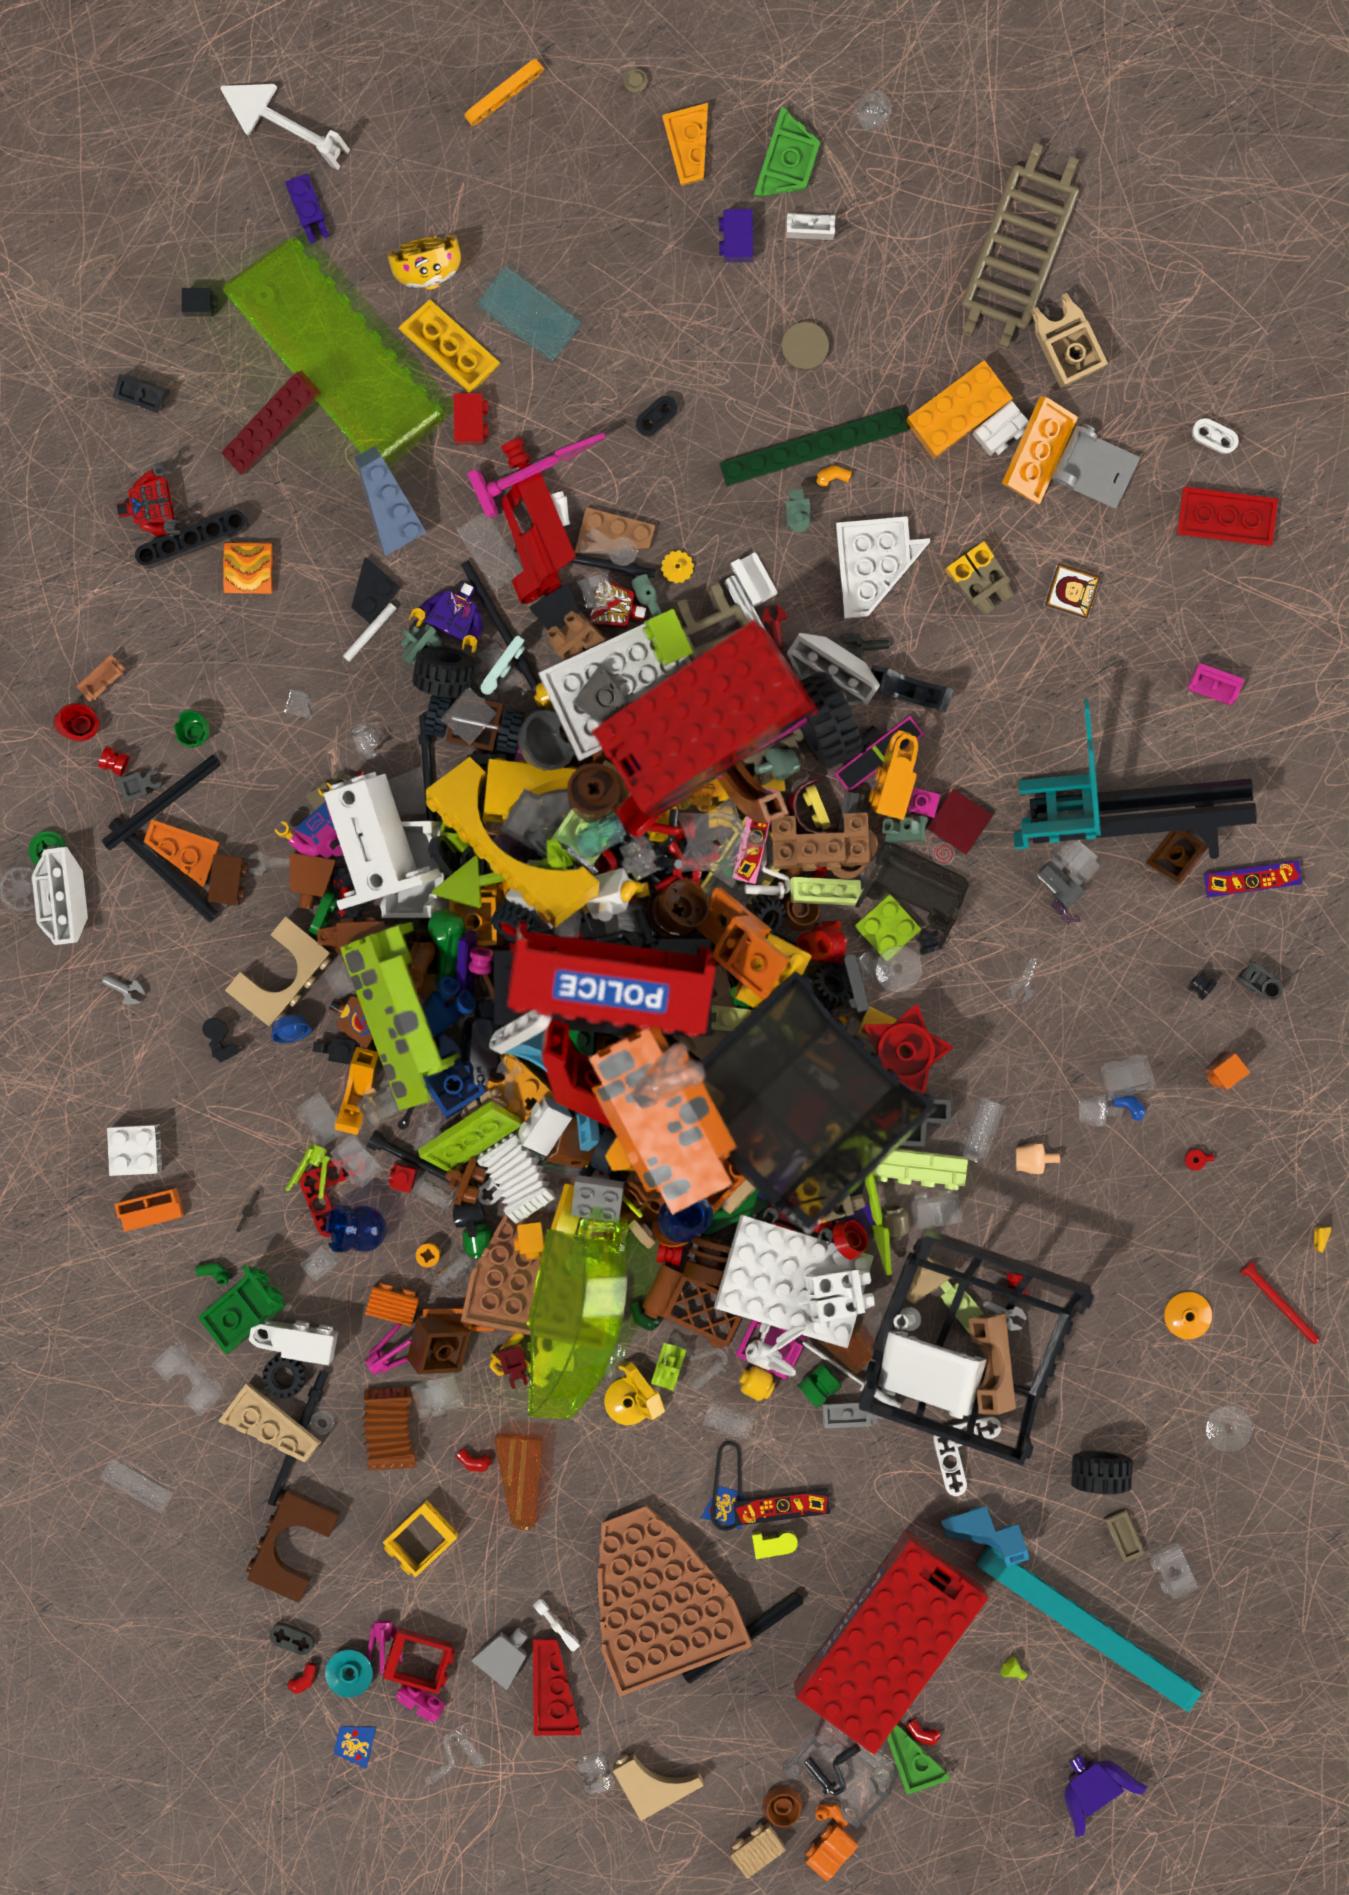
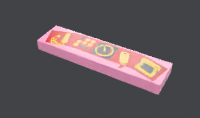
M765 788L770 792H778L777 790ZM749 817L746 818L732 879L756 884L770 822L758 823Z

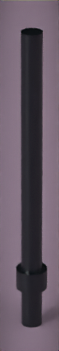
M575 554L576 558L570 561V563L626 573V576L630 577L646 574L649 578L655 579L656 569L638 566V563L634 562L626 564Z
M469 560L462 563L461 567L508 647L514 638ZM522 653L518 659L513 657L517 663L515 666L519 673H523L531 689L535 688L539 682L531 670L532 665L528 658L525 659Z
M420 715L418 742L421 744L426 802V789L434 784L431 756L433 738L432 735L424 734L426 715ZM426 804L427 821L437 822L436 812L431 811Z
M323 1370L319 1371L314 1386L309 1390L307 1395L309 1399L299 1422L306 1430L317 1402L321 1401L324 1394L322 1390L329 1373ZM286 1454L267 1502L272 1506L276 1505L295 1460L294 1457Z

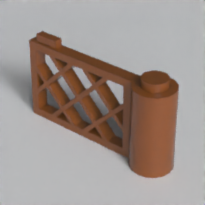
M662 1263L642 1305L646 1315L655 1319L658 1316L667 1318L709 1338L708 1343L720 1349L723 1345L728 1347L742 1316L738 1315L727 1318L726 1312L722 1311L725 1319L711 1323L708 1311L715 1308L714 1305L706 1308L702 1295L710 1292L718 1295L719 1289L706 1283L683 1276V1272ZM686 1280L695 1284L698 1293L684 1297L682 1288ZM699 1286L706 1290L700 1292ZM679 1294H681L682 1299L677 1300ZM700 1297L703 1309L690 1313L686 1301ZM684 1302L687 1315L677 1318L670 1314L674 1305ZM705 1312L709 1325L700 1328L695 1326L692 1317ZM689 1318L691 1324L684 1320ZM726 1322L729 1331L726 1338L722 1339L716 1336L713 1327ZM710 1328L712 1333L707 1332L705 1330Z

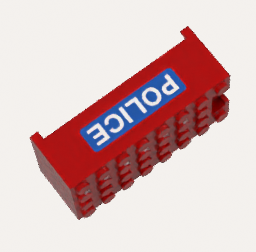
M517 921L508 983V1007H512L513 1011L526 1013L527 1010H534L542 1016H551L552 1013L562 1014L561 1017L565 1019H576V1016L585 1017L586 1021L593 1023L607 1020L616 1026H625L626 1023L635 1024L636 1028L648 1030L650 1027H658L660 1031L666 1033H674L675 1030H680L689 1036H699V1033L705 1034L716 968L714 960L711 959L710 947L700 946L699 955L528 932L526 931L527 922Z
M905 1529L900 1535V1540L811 1662L793 1682L796 1698L875 1755L989 1599L983 1585L959 1567L951 1564L932 1550L930 1546ZM938 1568L952 1578L951 1581L947 1583L933 1573L934 1570ZM932 1576L946 1586L945 1589L941 1591L928 1581L929 1577Z

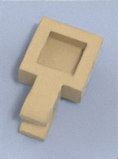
M634 1220L628 1225L630 1230L646 1248L649 1249L656 1243L653 1230L645 1223L641 1225Z

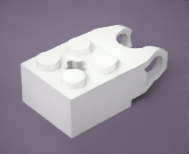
M269 1320L265 1324H259L251 1328L249 1341L258 1348L282 1352V1358L329 1365L334 1359L338 1331L333 1330V1326L319 1324V1327H311L309 1322L296 1320L295 1323ZM259 1329L267 1331L268 1339H264L259 1335Z

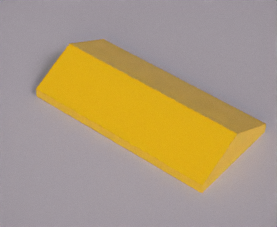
M430 299L399 326V330L469 393L482 385L500 365V362Z

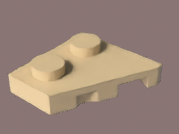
M928 1256L927 1261L942 1265ZM918 1266L905 1299L916 1304L925 1298L927 1294L934 1292L940 1285L953 1278Z

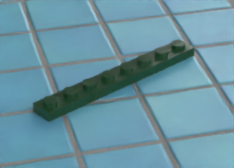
M901 407L721 462L719 465L726 487L905 433L909 429Z

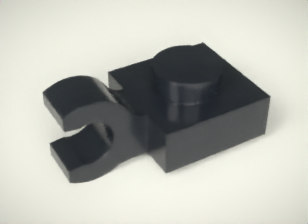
M332 1037L331 1044L314 1042L313 1052L329 1054L328 1061L351 1065L356 1041Z

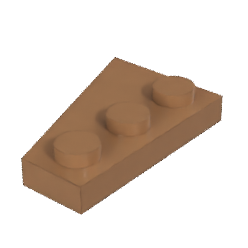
M586 507L574 553H603L650 549L655 525Z

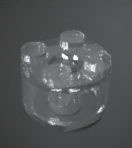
M1079 840L1060 841L1050 852L1052 855L1050 860L1061 870L1066 867L1071 871L1068 876L1079 886L1082 883L1087 884L1105 864L1101 859L1097 863L1095 860L1098 856Z
M455 1372L435 1379H428L410 1387L419 1419L441 1415L450 1408L456 1409L465 1405Z

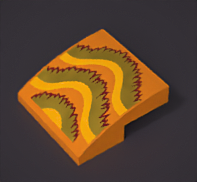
M224 542V593L272 594V542Z

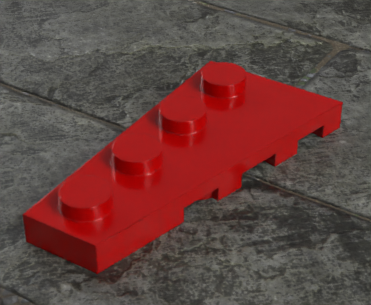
M533 1638L534 1736L582 1734L557 1638Z

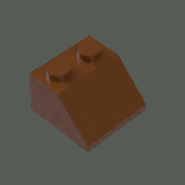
M440 1317L417 1318L407 1360L417 1374L461 1372L471 1330Z

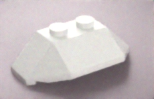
M799 633L787 652L799 681L818 672H827L832 676L834 682L838 684L849 706L868 705L880 686L864 661L827 637Z
M67 847L46 849L43 851L42 857L32 874L37 924L54 945L77 943L88 919L83 870Z

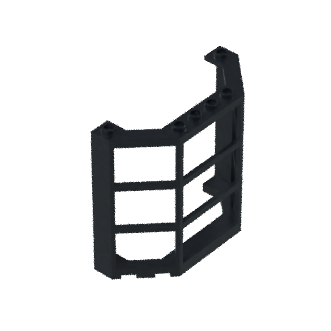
M925 1228L921 1239L918 1238L913 1246L915 1252H909L876 1335L872 1348L874 1349L872 1355L874 1362L869 1361L864 1378L866 1379L865 1385L859 1397V1409L1023 1466L1026 1458L1030 1459L1034 1445L1031 1444L1030 1434L1039 1399H1043L1046 1395L1048 1385H1046L1048 1377L1052 1378L1056 1369L1054 1362L1056 1357L1061 1356L1065 1345L1063 1339L1065 1334L1069 1335L1072 1330V1318L1077 1312L1084 1315L1086 1308L1090 1309L1093 1303L1094 1295L1092 1294L1091 1286ZM933 1243L974 1257L964 1273L927 1261ZM982 1261L1024 1274L1014 1290L973 1277L972 1275ZM918 1266L960 1280L936 1341V1346L943 1348L968 1283L1010 1297L1006 1306L1007 1310L1013 1309L1018 1300L1059 1314L1030 1390L1013 1384L1015 1394L1027 1397L1015 1448L973 1434L979 1411L977 1395L965 1431L924 1417L925 1402H918L915 1414L873 1399L881 1372L888 1333L895 1327L894 1319L900 1314ZM1032 1278L1073 1291L1074 1294L1064 1307H1060L1022 1294ZM985 1365V1368H984V1372H983V1375H982V1378H981V1382H980L979 1387L981 1386V1384H982V1382H983V1380H984V1378H985L986 1365Z

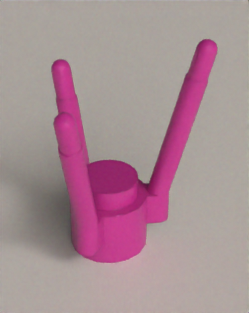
M397 1323L377 1346L369 1351L370 1356L365 1359V1363L374 1375L379 1372L385 1373L391 1368L408 1362L407 1357L389 1363V1358L412 1343L410 1339L387 1354L383 1350L379 1352L400 1328L401 1324Z
M375 1621L374 1627H370V1640L366 1657L371 1661L376 1637V1642H380L379 1664L381 1674L385 1671V1642H389L390 1637L393 1639L397 1628L392 1626V1621ZM402 1654L399 1658L400 1663L403 1662Z

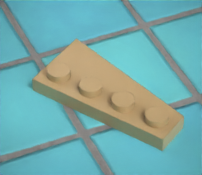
M249 1383L244 1385L218 1421L236 1428L241 1433H247L257 1438L260 1442L268 1443L276 1447L277 1450L303 1462L309 1460L321 1443Z

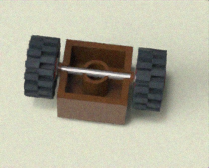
M431 696L425 719L424 734L444 738L447 724L450 722L446 738L448 743L493 753L497 743V750L516 754L518 748L517 736L524 721L525 711L505 708L504 711L505 706L503 704L462 696L455 698L451 713L452 698Z

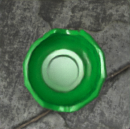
M190 709L179 713V720L174 725L176 739L181 745L189 748L203 745L210 734L208 720L203 714Z

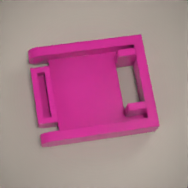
M751 1320L735 1356L747 1361V1341L754 1327L760 1328L762 1322ZM770 1326L764 1343L771 1346L776 1345V1339L788 1330ZM800 1335L797 1338L806 1341L807 1336ZM794 1339L781 1349H778L782 1355V1360L793 1367L803 1345ZM766 1370L785 1380H787L788 1375H784L775 1370Z

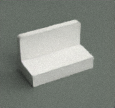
M756 553L731 563L730 566L738 577L753 607L777 595V590Z

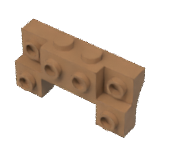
M868 813L844 814V833L796 835L795 816H782L772 820L774 869L802 868L803 871H815L817 867H827V870H839L841 866L870 865Z

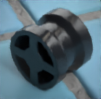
M938 930L915 937L916 941L920 943L921 948L919 951L921 955L943 949L942 943L938 940Z
M1201 970L1191 980L1187 989L1196 992L1198 998L1204 1000L1214 989L1217 982L1214 979L1207 978L1206 973Z

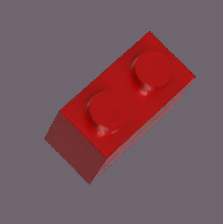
M482 393L453 394L455 444L484 445V438H489L488 424H484V414H488V400H484Z

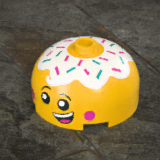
M451 234L446 236L447 239H441L436 235L401 244V248L397 252H394V250L388 251L387 257L392 274L401 284L408 287H425L426 290L439 287V284L450 279L460 266L461 253L457 237Z

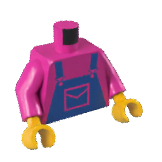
M326 783L329 786L330 791H332V784ZM318 788L319 794L324 796L322 788ZM326 801L293 830L295 834L291 833L290 827L283 821L281 823L286 827V831L279 833L275 829L279 837L287 838L289 840L288 843L303 855L315 857L321 855L324 858H329L332 854L335 856L343 855Z

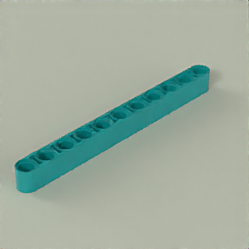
M988 1545L976 1562V1565L1185 1711L1190 1712L1203 1692L1195 1685L1019 1563L1006 1566L1002 1555L994 1547Z

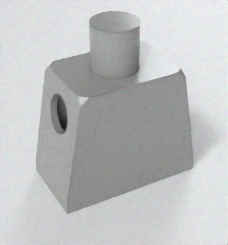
M517 1628L510 1637L503 1631H500L473 1655L472 1662L507 1690L526 1658L527 1651L521 1646L528 1638V1635L520 1628Z

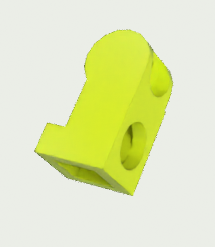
M785 1529L778 1534L763 1537L761 1530L752 1532L756 1559L789 1554L794 1552L798 1546L796 1534L791 1530Z

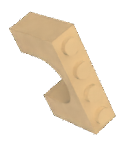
M286 916L272 932L271 936L286 947L296 959L298 970L292 985L283 991L271 992L261 987L244 972H240L225 990L269 1027L276 1020L286 1016L284 1011L289 1005L294 1007L302 997L299 995L304 987L310 988L317 979L314 976L319 969L324 970L332 961L329 958L332 954L330 950L323 945H318L317 940Z

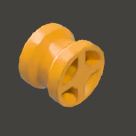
M432 1242L422 1244L416 1252L417 1262L425 1268L434 1266L441 1256L439 1247Z

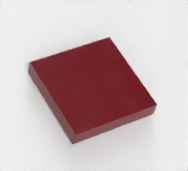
M952 789L926 829L967 855L993 815Z

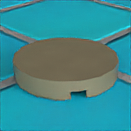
M796 323L783 336L781 345L783 357L795 369H815L827 357L829 349L828 337L823 329L815 323Z

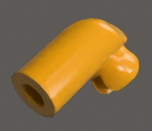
M831 465L818 472L816 482L822 487L828 486L829 481L835 478L848 483L852 471Z

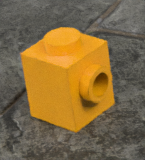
M541 1222L517 1225L518 1236L514 1237L515 1251H520L521 1257L526 1256V1260L539 1259L540 1254H545Z

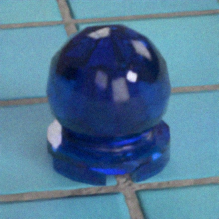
M704 1198L672 1214L666 1202H664L657 1215L658 1229L666 1239L674 1243H687L694 1240L711 1225L713 1207Z
M337 1204L335 1205V1210H330L327 1218L326 1233H331L332 1243H328L332 1251L346 1253L351 1249L366 1253L374 1251L384 1242L387 1234V1223L382 1213L376 1208L365 1205L351 1208L348 1205Z

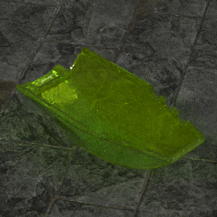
M583 1218L580 1222L578 1235L553 1229L547 1230L528 1317V1328L531 1330V1342L528 1343V1351L531 1352V1364L528 1365V1373L531 1374V1386L528 1387V1416L571 1419L587 1402L603 1377L616 1346L625 1310L627 1293L626 1263L630 1236H627V1222L608 1223L593 1221L591 1218ZM592 1231L614 1233L613 1238L591 1236Z

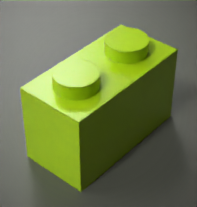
M674 609L643 622L645 625L643 632L648 641L652 640L655 647L653 654L658 663L661 662L663 666L668 665L693 653Z

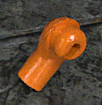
M820 1804L816 1808L815 1817L820 1821L834 1818L841 1828H844L851 1821L837 1804Z

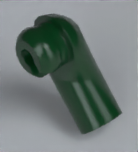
M640 1300L629 1303L636 1325L647 1331H653L659 1326L660 1321L658 1317L655 1319L644 1314Z

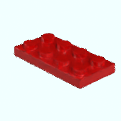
M1183 487L1176 535L1272 547L1278 498Z

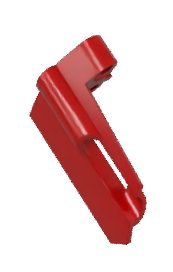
M522 464L518 471L532 464ZM541 472L513 485L501 502L524 571L512 579V585L521 604L534 602L540 595H549L562 587L557 571L576 558ZM521 499H523L533 523L531 528L525 533H521L513 514Z

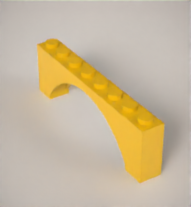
M470 757L426 789L427 806L431 811L437 812L442 817L446 826L449 828L453 827L458 832L459 838L464 843H469L474 848L476 855L480 859H485L490 864L495 874L502 875L506 879L507 885L513 891L517 890L522 895L524 902L530 907L533 906L538 911L544 922H549L556 928L599 894V881L583 866L578 870L567 871L536 868L513 859L499 849L486 833L478 812V799L481 788L486 785V772Z
M503 758L489 759L482 821L506 824L507 817L526 801L545 792L567 789L572 773L578 768L569 766L543 771L529 765L526 761L511 762ZM670 810L655 823L668 825ZM647 831L650 841L665 842L669 839L667 834Z

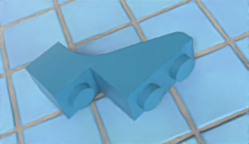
M987 1506L982 1508L974 1507L961 1515L952 1514L941 1521L946 1537L990 1545L999 1551L1006 1566L1029 1560L1028 1550L1019 1525H1006L995 1532Z

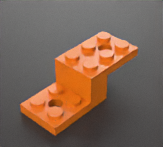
M716 887L708 900L709 915L695 929L707 939H711V942L716 945L711 955L712 958L761 999H766L790 961V958L766 939L771 931L770 927L723 888ZM722 915H725L727 918L725 927L721 925L720 918ZM758 958L762 961V969L760 971L756 969L755 965Z

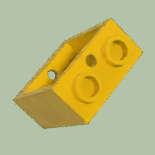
M426 1499L384 1539L383 1544L385 1546L383 1548L392 1558L394 1556L398 1558L401 1562V1568L408 1575L412 1573L416 1577L457 1539L459 1533ZM422 1514L445 1539L417 1564L394 1539Z

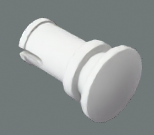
M913 1307L902 1309L900 1314L894 1319L895 1327L897 1329L901 1328V1330L913 1331L921 1324V1315Z

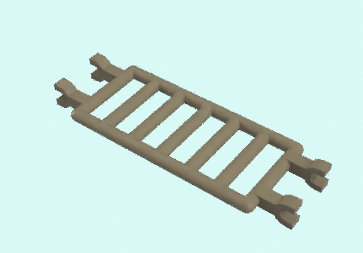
M1034 143L1026 166L1014 165L1011 169L961 301L963 307L971 310L962 334L971 337L979 314L1006 323L997 348L1005 351L1009 346L1015 327L1027 329L1032 318L1031 310L1037 305L1079 194V189L1076 186L1070 185L1079 159L1070 156L1061 181L1034 171L1043 148L1042 145ZM1019 176L1067 193L1068 196L1064 207L1014 189ZM1013 198L1060 216L1056 228L1052 229L1007 212L1006 209L1010 199ZM1002 220L1051 238L1047 251L998 234ZM995 242L1042 260L1039 273L1036 274L989 256L993 243ZM985 265L1033 282L1034 286L1030 296L982 279L981 275ZM976 288H982L1026 305L1022 317L1018 318L973 301Z
M720 584L711 587L708 592L719 612L695 622L685 599L677 602V606L674 607L685 626L682 629L693 651L692 654L688 655L691 662L739 629L697 648L693 647L688 637L689 635L735 615L741 628L749 623L739 604L729 607ZM799 728L793 731V734L760 749L741 762L744 766L752 763L755 768V765L765 763L763 758L768 750L772 748H786L794 750L799 760L800 768H802L808 762L800 751L797 742L804 739V733ZM770 771L757 774L762 786L773 779Z

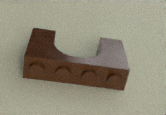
M288 1489L285 1494H280L275 1505L279 1507L276 1516L271 1514L265 1527L269 1529L266 1538L261 1536L256 1547L259 1554L256 1559H251L246 1572L250 1573L247 1578L248 1581L300 1603L311 1580V1576L282 1562L276 1549L277 1537L280 1532L288 1527L303 1526L329 1538L341 1511L292 1489Z

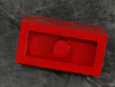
M631 794L614 810L622 830L637 838H641L657 821V819L640 810Z

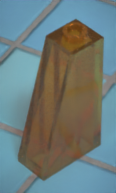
M496 1434L495 1447L511 1525H515L516 1529L531 1530V1527L536 1526L544 1438Z

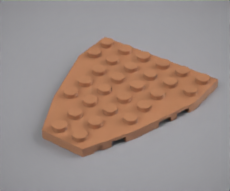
M544 1167L541 1173H545L547 1176L543 1181L550 1182L547 1188L554 1191L556 1198L517 1224L506 1214L504 1215L487 1248H485L476 1267H474L470 1274L461 1322L603 1350L612 1306V1296L601 1220L580 1217L574 1237L551 1230L564 1185L571 1184L575 1186L576 1175H579V1173H568ZM541 1222L545 1254H540L539 1259L526 1260V1256L521 1257L520 1251H515L514 1237L518 1236L517 1225ZM576 1244H585V1246H579L578 1249L572 1251L571 1260L574 1266L572 1263L569 1264L567 1259L572 1248ZM597 1250L600 1254L601 1260L596 1272H594V1274H589V1272H585V1270H591L598 1265V1254L596 1252Z
M648 1505L602 1522L597 1575L601 1615L600 1630L602 1632L601 1647L619 1697L752 1647L753 1643L736 1600L689 1543Z

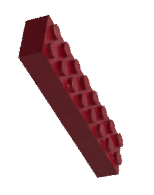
M303 371L295 372L221 452L222 455L240 475L248 473L322 393Z

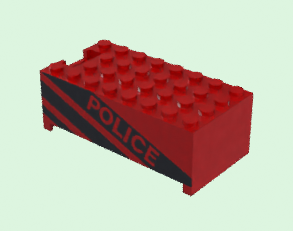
M753 620L597 726L591 732L625 781V786L640 810L659 820L666 815L667 811L806 717H812L819 710L769 633ZM630 754H633L636 761L640 765V771H638L635 764L631 760L629 756ZM629 764L631 765V767L633 768V770H634V772H635L634 775H633V773L631 772V770H630L629 767H628Z

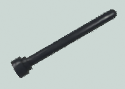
M377 1130L372 1134L366 1147L374 1151L376 1149L379 1151L383 1149L450 1183L445 1178L447 1171L386 1141L387 1138L383 1137V1133Z

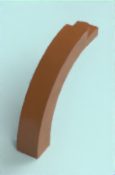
M742 762L723 773L721 778L717 777L730 799L750 819L758 823H768L789 814L780 791L770 792L759 785L749 774Z

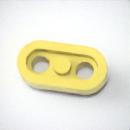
M812 784L805 787L806 792L803 793V797L807 807L812 805L815 814L811 817L816 829L821 827L822 831L832 828L815 785Z

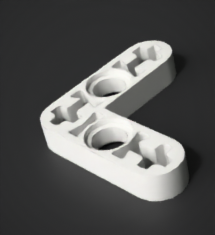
M987 1415L976 1419V1423H979L980 1428L987 1426V1421L997 1424V1427L993 1428L994 1432L989 1433L988 1429L981 1430L982 1437L991 1439L1000 1434L1001 1423L995 1416ZM968 1420L951 1424L950 1426L962 1429L967 1426ZM975 1426V1427H974V1434L978 1435V1430H977V1427ZM933 1435L945 1488L950 1495L960 1496L967 1488L958 1447L963 1445L947 1440L948 1447L954 1446V1450H946L940 1453V1450H945L942 1441L937 1440L940 1437ZM947 1455L956 1457V1465L952 1468H947L943 1464V1460ZM960 1470V1473H955L957 1481L962 1482V1484L959 1485V1490H954L953 1487H949L953 1483L951 1475L946 1476L945 1473H953Z

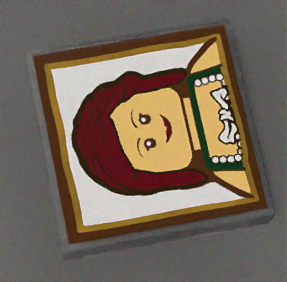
M1057 561L1042 607L1087 622L1103 575Z

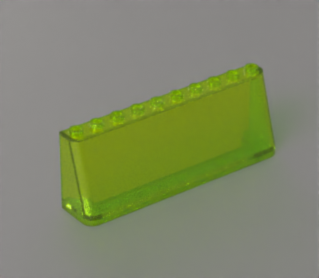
M289 237L225 283L221 289L294 374L295 372L303 371L322 394L316 401L362 454L376 446L386 465L390 468L445 421L442 417L444 411L436 401L431 403L426 396L429 393L420 383L417 386L411 380L413 374L405 365L402 367L398 365L395 361L398 357L390 347L385 349L380 342L383 339L375 329L370 331L364 325L367 322L364 316L359 311L353 312L349 307L352 303L343 292L340 295L334 289L336 284L328 274L323 276L318 269L321 266L312 256L308 259L303 253L305 247L297 238L292 240Z

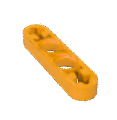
M533 59L472 106L465 113L464 117L471 126L477 125L543 73L544 67L537 59Z

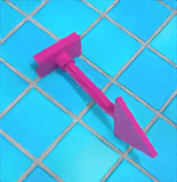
M602 433L554 452L555 455L540 460L499 481L494 480L487 484L481 471L474 469L468 472L467 475L486 517L490 516V518L500 515L493 497L501 494L502 490L554 466L560 460L568 461L606 438L605 434Z

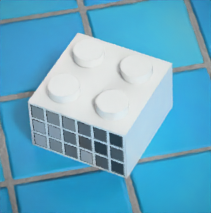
M160 1124L112 1126L107 1128L109 1176L162 1172Z

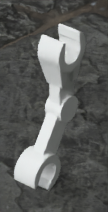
M539 1599L533 1604L537 1612L547 1618L553 1630L562 1636L561 1638L571 1651L574 1652L580 1647L577 1638L567 1630H564L561 1624L548 1611L550 1608L543 1599Z

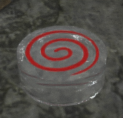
M947 842L937 843L931 850V858L939 866L949 865L955 858V849Z

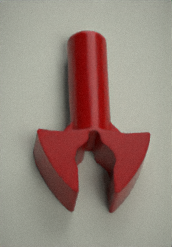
M776 604L778 616L775 619L776 621H774L769 615V607L767 606L761 622L762 624L768 623L771 626L773 641L779 650H782L784 647L780 623L782 620L788 619L787 615Z

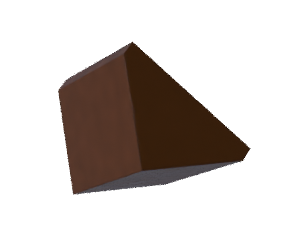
M1184 830L1169 831L1146 864L1173 885H1180L1209 846Z

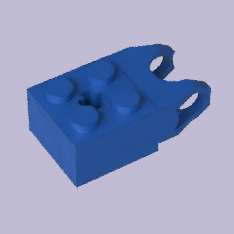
M443 1032L439 1033L440 1048L438 1053L440 1059L460 1053L461 1056V1051L457 1044ZM461 1058L454 1060V1066L432 1075L423 1076L427 1089L446 1119L457 1114L473 1101L479 1100V1097L486 1093L482 1085L470 1084V1068L463 1064ZM450 1081L460 1082L457 1091L448 1090L447 1087L450 1086Z

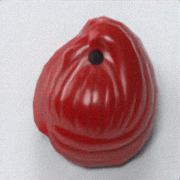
M75 703L65 705L54 716L53 726L60 735L72 741L83 742L95 736L100 727V721L92 708L84 704Z

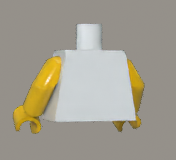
M624 868L593 876L599 881V894L586 903L583 909L585 913L590 912L593 919L609 921L613 914L626 910L628 901L634 894H636V898L650 895L648 882L641 884L640 882L630 881Z

